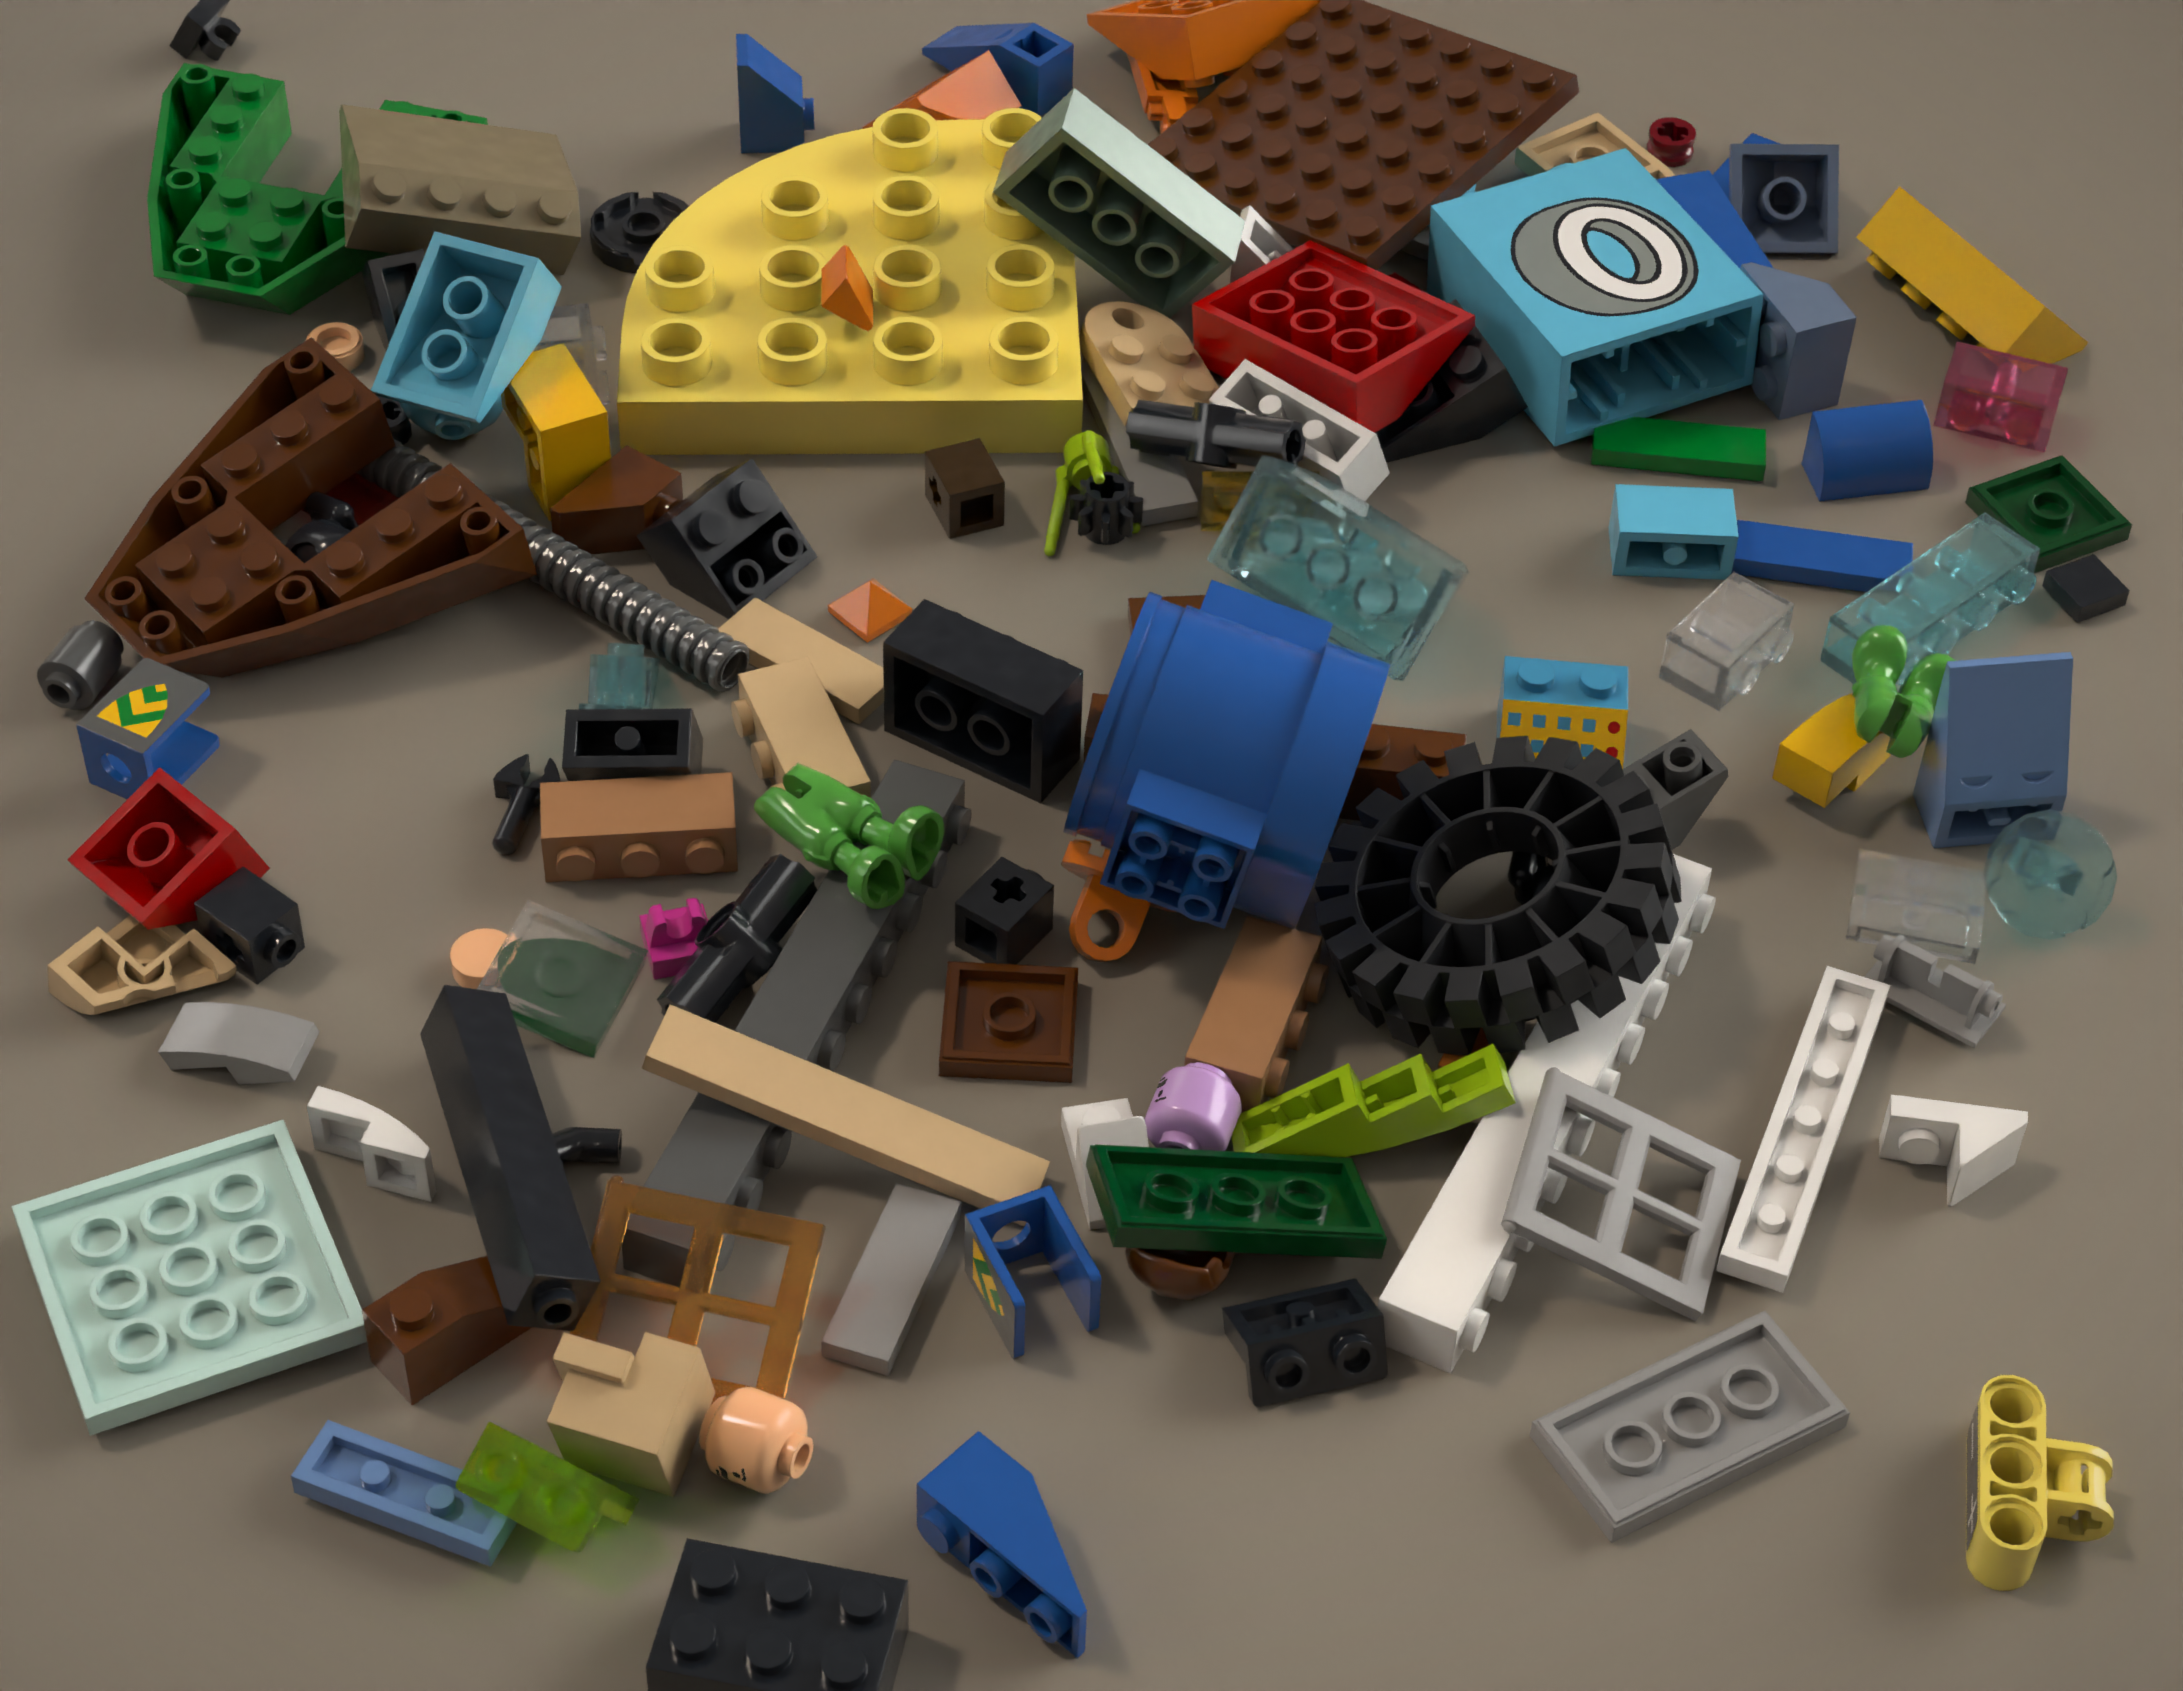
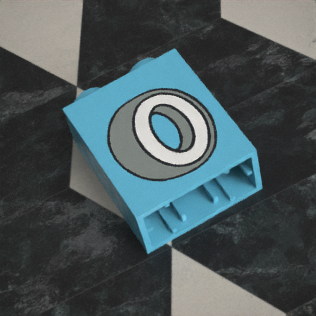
M1626 148L1576 163L1560 164L1543 173L1478 192H1466L1461 197L1431 205L1427 293L1447 303L1456 299L1463 310L1475 315V326L1502 361L1526 402L1528 408L1524 411L1554 447L1593 435L1594 428L1631 417L1647 418L1752 384L1763 293Z

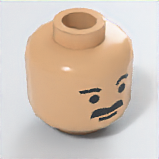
M754 1387L739 1388L727 1397H719L714 1401L703 1419L699 1434L700 1447L705 1451L708 1467L713 1473L761 1494L775 1492L783 1487L790 1478H799L808 1467L813 1453V1440L807 1436L808 1424L804 1411L790 1401Z

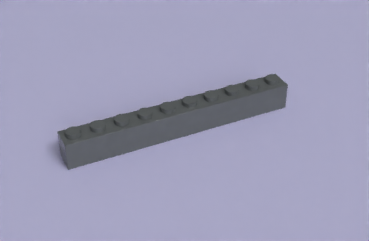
M894 759L872 799L878 804L882 813V819L894 823L906 809L917 805L927 806L940 814L944 822L943 841L929 871L919 881L904 874L905 889L903 896L893 905L881 909H871L852 897L847 887L848 876L842 870H829L735 1029L736 1032L830 1071H834L837 1068L844 1052L846 1034L852 1023L861 1024L870 1006L872 988L878 977L886 978L891 972L897 955L899 939L904 931L911 933L915 929L921 915L923 897L929 887L937 888L945 873L947 854L953 843L961 845L966 838L972 812L970 808L965 807V780ZM852 842L856 847H858L861 850L870 846L863 845L859 842ZM698 1092L620 1225L624 1269L701 1294L714 1270L720 1272L727 1265L734 1247V1233L742 1219L750 1220L755 1215L763 1194V1182L770 1169H779L783 1165L790 1148L792 1131Z

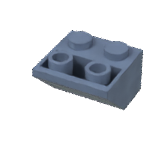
M1752 262L1742 264V272L1763 293L1753 382L1750 384L1757 398L1766 403L1778 420L1838 405L1857 317L1829 283Z

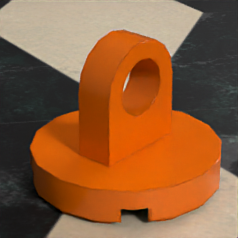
M1074 839V841H1070L1061 866L1086 882L1071 916L1069 926L1071 942L1078 953L1089 960L1104 962L1119 959L1128 953L1136 942L1149 907L1169 912L1176 911L1143 899L1128 897L1118 890L1101 885L1100 881L1111 850L1105 849L1101 858L1088 854L1092 845L1090 841ZM1099 910L1112 914L1119 925L1118 938L1108 948L1097 946L1088 935V922L1092 915Z

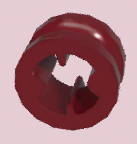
M1665 117L1654 121L1649 128V141L1646 145V150L1667 167H1679L1690 162L1694 153L1693 144L1696 140V129L1693 125L1675 117Z

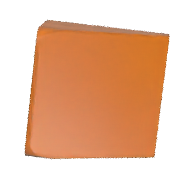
M843 245L822 268L821 306L869 332L873 327V289L850 248Z

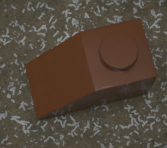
M626 445L550 508L552 533L560 535L565 541L577 545L579 549L585 550L590 554L643 550L645 548L637 535L683 500L682 474Z

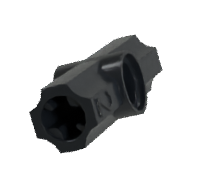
M1138 400L1135 408L1129 412L1126 427L1131 449L1164 456L1185 457V461L1228 469H1237V465L1294 473L1299 461L1303 460L1306 443L1302 432V423L1287 418L1268 417L1266 415H1249L1242 409L1195 402L1194 407Z
M782 854L770 857L737 900L722 907L701 928L694 940L695 945L698 947L697 950L657 998L662 1008L661 1013L665 1016L671 1004L716 1023L739 992L757 982L774 965L783 949L779 943L780 940L807 908L818 890L814 883L815 877L801 863L794 862Z

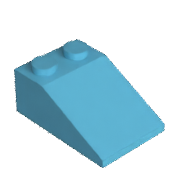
M434 231L371 391L379 397L480 424L541 341L562 286L539 258Z

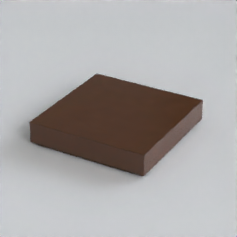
M948 961L939 1055V1076L1072 1083L1079 968Z

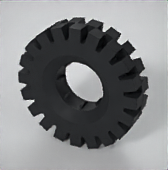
M1528 736L1502 737L1496 739L1492 763L1483 765L1476 744L1473 742L1444 751L1449 775L1438 779L1424 760L1396 774L1404 797L1402 801L1377 788L1355 807L1363 827L1342 823L1328 845L1334 862L1321 863L1315 883V889L1320 902L1314 903L1319 929L1348 998L1353 997L1358 1012L1376 1028L1386 1022L1392 1038L1419 1048L1426 1038L1432 1034L1438 1053L1467 1056L1471 1054L1480 1028H1483L1488 1044H1494L1499 1054L1525 1050V1022L1537 1019L1547 1042L1550 1043L1579 1031L1571 1007L1573 1002L1580 1001L1598 1018H1602L1626 1000L1619 976L1643 984L1660 963L1655 943L1670 944L1679 921L1674 903L1682 902L1681 881L1658 804H1654L1650 789L1634 771L1624 776L1620 760L1597 748L1583 759L1578 742L1549 737L1535 759ZM1520 851L1539 854L1553 861L1554 874L1547 885L1530 901L1510 912L1489 918L1461 919L1435 910L1437 908L1436 896L1442 886L1457 871L1478 859L1497 853Z

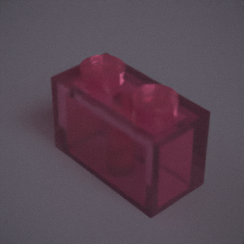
M1956 342L1943 383L1933 426L2045 453L2069 368Z

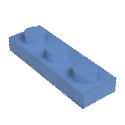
M327 1420L291 1475L294 1493L490 1567L526 1509L524 1493L330 1420Z

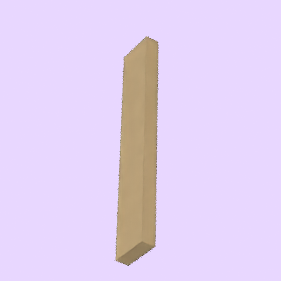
M671 1004L658 1028L642 1066V1069L980 1209L1040 1189L1050 1161ZM1025 1221L1014 1222L1024 1227L1026 1225Z

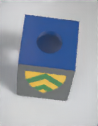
M150 658L142 659L76 724L89 783L128 799L160 767L182 785L220 746L218 735L185 721L210 695L209 685Z
M1051 1185L965 1214L964 1270L1012 1358L1024 1355L1025 1301L1005 1265L1043 1252L1086 1331L1089 1332L1099 1328L1100 1272ZM1015 1221L1026 1222L1023 1230L1015 1237L1003 1242L992 1241L996 1232L1003 1226Z

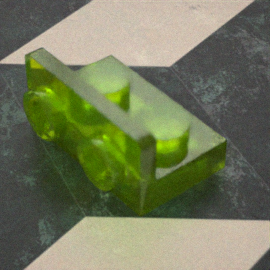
M490 1421L456 1481L458 1491L576 1553L583 1551L603 1515L626 1526L640 1500Z

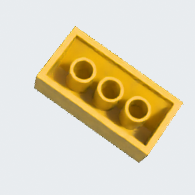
M1900 186L1856 237L1872 251L1865 259L1889 280L1896 273L1905 278L1907 282L1900 290L1924 310L1932 302L1938 306L1943 312L1936 320L1961 341L1970 333L1979 341L1972 351L1996 371H1999L2004 364H2007L2023 377L2081 352L2088 344L2083 337Z

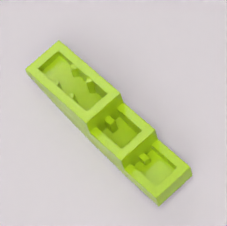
M1491 1044L1433 1072L1421 1053L1362 1081L1359 1080L1350 1064L1347 1063L1240 1113L1231 1137L1234 1152L1348 1157L1387 1149L1448 1131L1513 1105L1516 1101L1505 1062L1495 1045Z

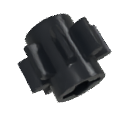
M1104 472L1105 480L1102 484H1096L1092 476L1087 480H1080V494L1070 495L1069 519L1078 521L1079 536L1085 535L1091 542L1099 545H1112L1122 541L1125 537L1131 538L1133 536V523L1142 522L1143 498L1134 496V482H1128L1117 473Z

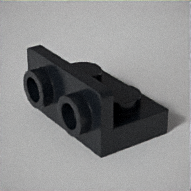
M1356 1278L1222 1308L1224 1332L1246 1364L1248 1394L1256 1407L1380 1380L1388 1374L1384 1317Z

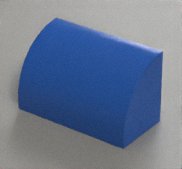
M1913 400L1812 412L1801 464L1819 502L1929 489L1933 470V439L1929 417L1923 401Z

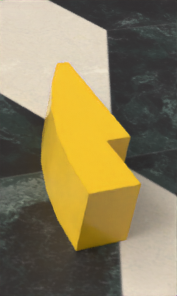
M1853 693L1840 697L1823 707L1796 728L1779 745L1772 779L1823 808L1845 788L1855 792L1891 756V754L1886 752L1890 737L1885 733L1878 731L1870 743L1857 735L1854 723L1855 697L1852 696Z

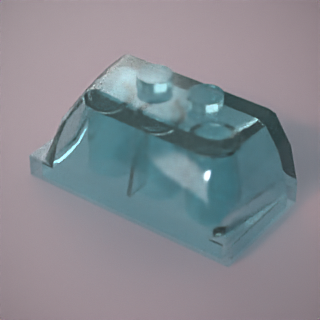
M1262 455L1206 559L1268 600L1333 623L1329 639L1342 647L1389 663L1390 667L1387 676L1399 681L1405 680L1436 622L1447 610L1470 573L1464 563L1331 480L1298 465Z

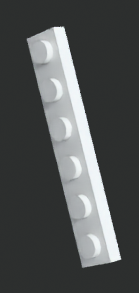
M1830 966L1826 967L1722 1247L1716 1271L1782 1293L1784 1292L1883 1013L1891 985Z

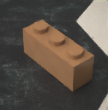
M732 772L540 783L541 845L545 882L643 878L649 876L738 871Z
M1250 916L1246 917L1186 1053L1184 1064L1186 1066L1189 1063H1205L1217 1067L1227 1074L1232 1081L1233 1087L1240 1095L1241 1113L1266 1102L1269 1097L1275 1098L1282 1094L1290 1064L1289 1060H1286L1285 1057L1289 1049L1300 1050L1309 1023V1012H1305L1308 1002L1316 1004L1320 1002L1329 973V966L1320 964L1322 936L1291 929Z

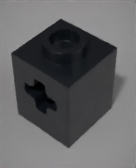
M1000 857L955 902V946L985 963L1017 965L1053 929L1054 885L1046 881L1037 872L1024 869L1010 860Z
M243 866L194 903L200 934L236 965V971L256 985L278 968L288 965L305 948L298 904Z

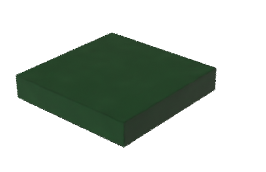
M2063 455L1969 487L1965 501L1977 516L2034 574L2128 540L2132 524Z

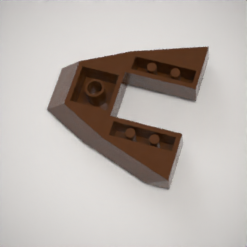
M311 337L265 367L156 491L84 599L143 658H150L180 672L223 678L358 643L537 575L524 529L452 463L439 470L305 563L270 532L304 509L306 501L312 493L321 492L326 494L395 447L380 398Z

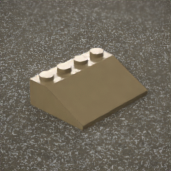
M341 105L339 116L346 248L393 254L423 249L425 254L435 231L539 258L551 274L564 275L582 237L578 190L556 134Z

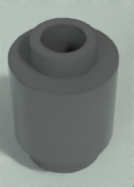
M94 620L86 621L82 625L69 629L37 670L38 683L45 697L51 703L61 708L72 710L88 708L121 666V655L124 651V645L120 636L108 625Z

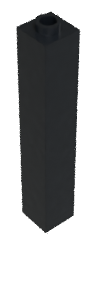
M444 985L420 1036L507 1323L512 1326L574 1331L601 1280L506 993Z

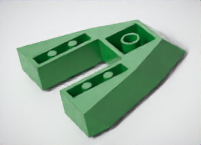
M184 63L162 94L147 195L154 277L188 296L291 315L361 272V269L368 260L385 257L388 253L346 248L342 168L325 195L260 183L292 134L284 81L260 77L252 73L243 74L210 68L203 64L193 65ZM385 99L379 109L488 125L487 118L468 115L455 110L446 111L413 105L406 101Z

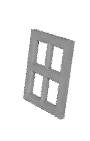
M1552 1067L1545 1072L1501 1225L1508 1233L1519 1235L1695 1321L1704 1311L1741 1160L1560 1072L1556 1067ZM1565 1106L1622 1134L1611 1176L1554 1149ZM1649 1147L1705 1174L1695 1217L1638 1190ZM1547 1168L1557 1171L1605 1195L1594 1239L1535 1211ZM1632 1209L1690 1236L1679 1280L1621 1252Z

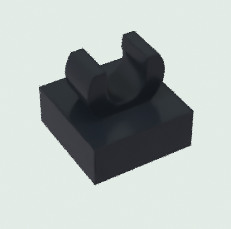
M200 0L186 15L169 46L185 59L200 46L206 56L218 61L227 46H232L241 32L236 23L221 17L230 0Z

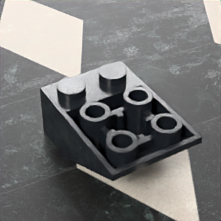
M1456 299L1450 302V304L1463 309ZM1474 326L1396 421L1375 433L1386 463L1481 439L1528 408L1502 361L1477 327Z

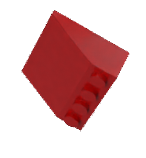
M1311 240L1192 304L1194 349L1198 352L1207 369L1228 379L1246 359L1374 433L1393 423L1402 415L1475 326L1474 314Z

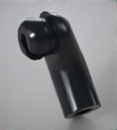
M568 1127L552 1134L563 1167L564 1161L620 1163L622 1152L621 1129Z

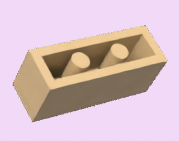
M809 656L738 674L739 700L732 701L731 703L733 721L741 738L749 736L752 742V760L756 773L761 780L769 778L772 784L771 787H779L785 790L783 776L793 766L800 763L829 775L857 793L871 798V781Z

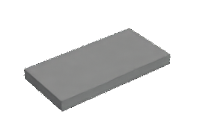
M1763 1311L1532 1421L1530 1437L1612 1543L1845 1428L1850 1412L1769 1314Z

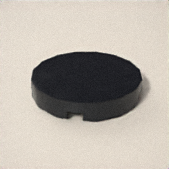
M628 192L611 198L594 211L590 220L591 228L589 235L592 251L603 264L621 272L636 273L655 241L672 221L689 206L683 200L662 192H653V198H639V192Z

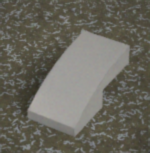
M190 1002L184 1003L158 1052L171 1070L227 1067L239 1085L294 1082L320 1031L313 1022L269 1009L230 1003Z

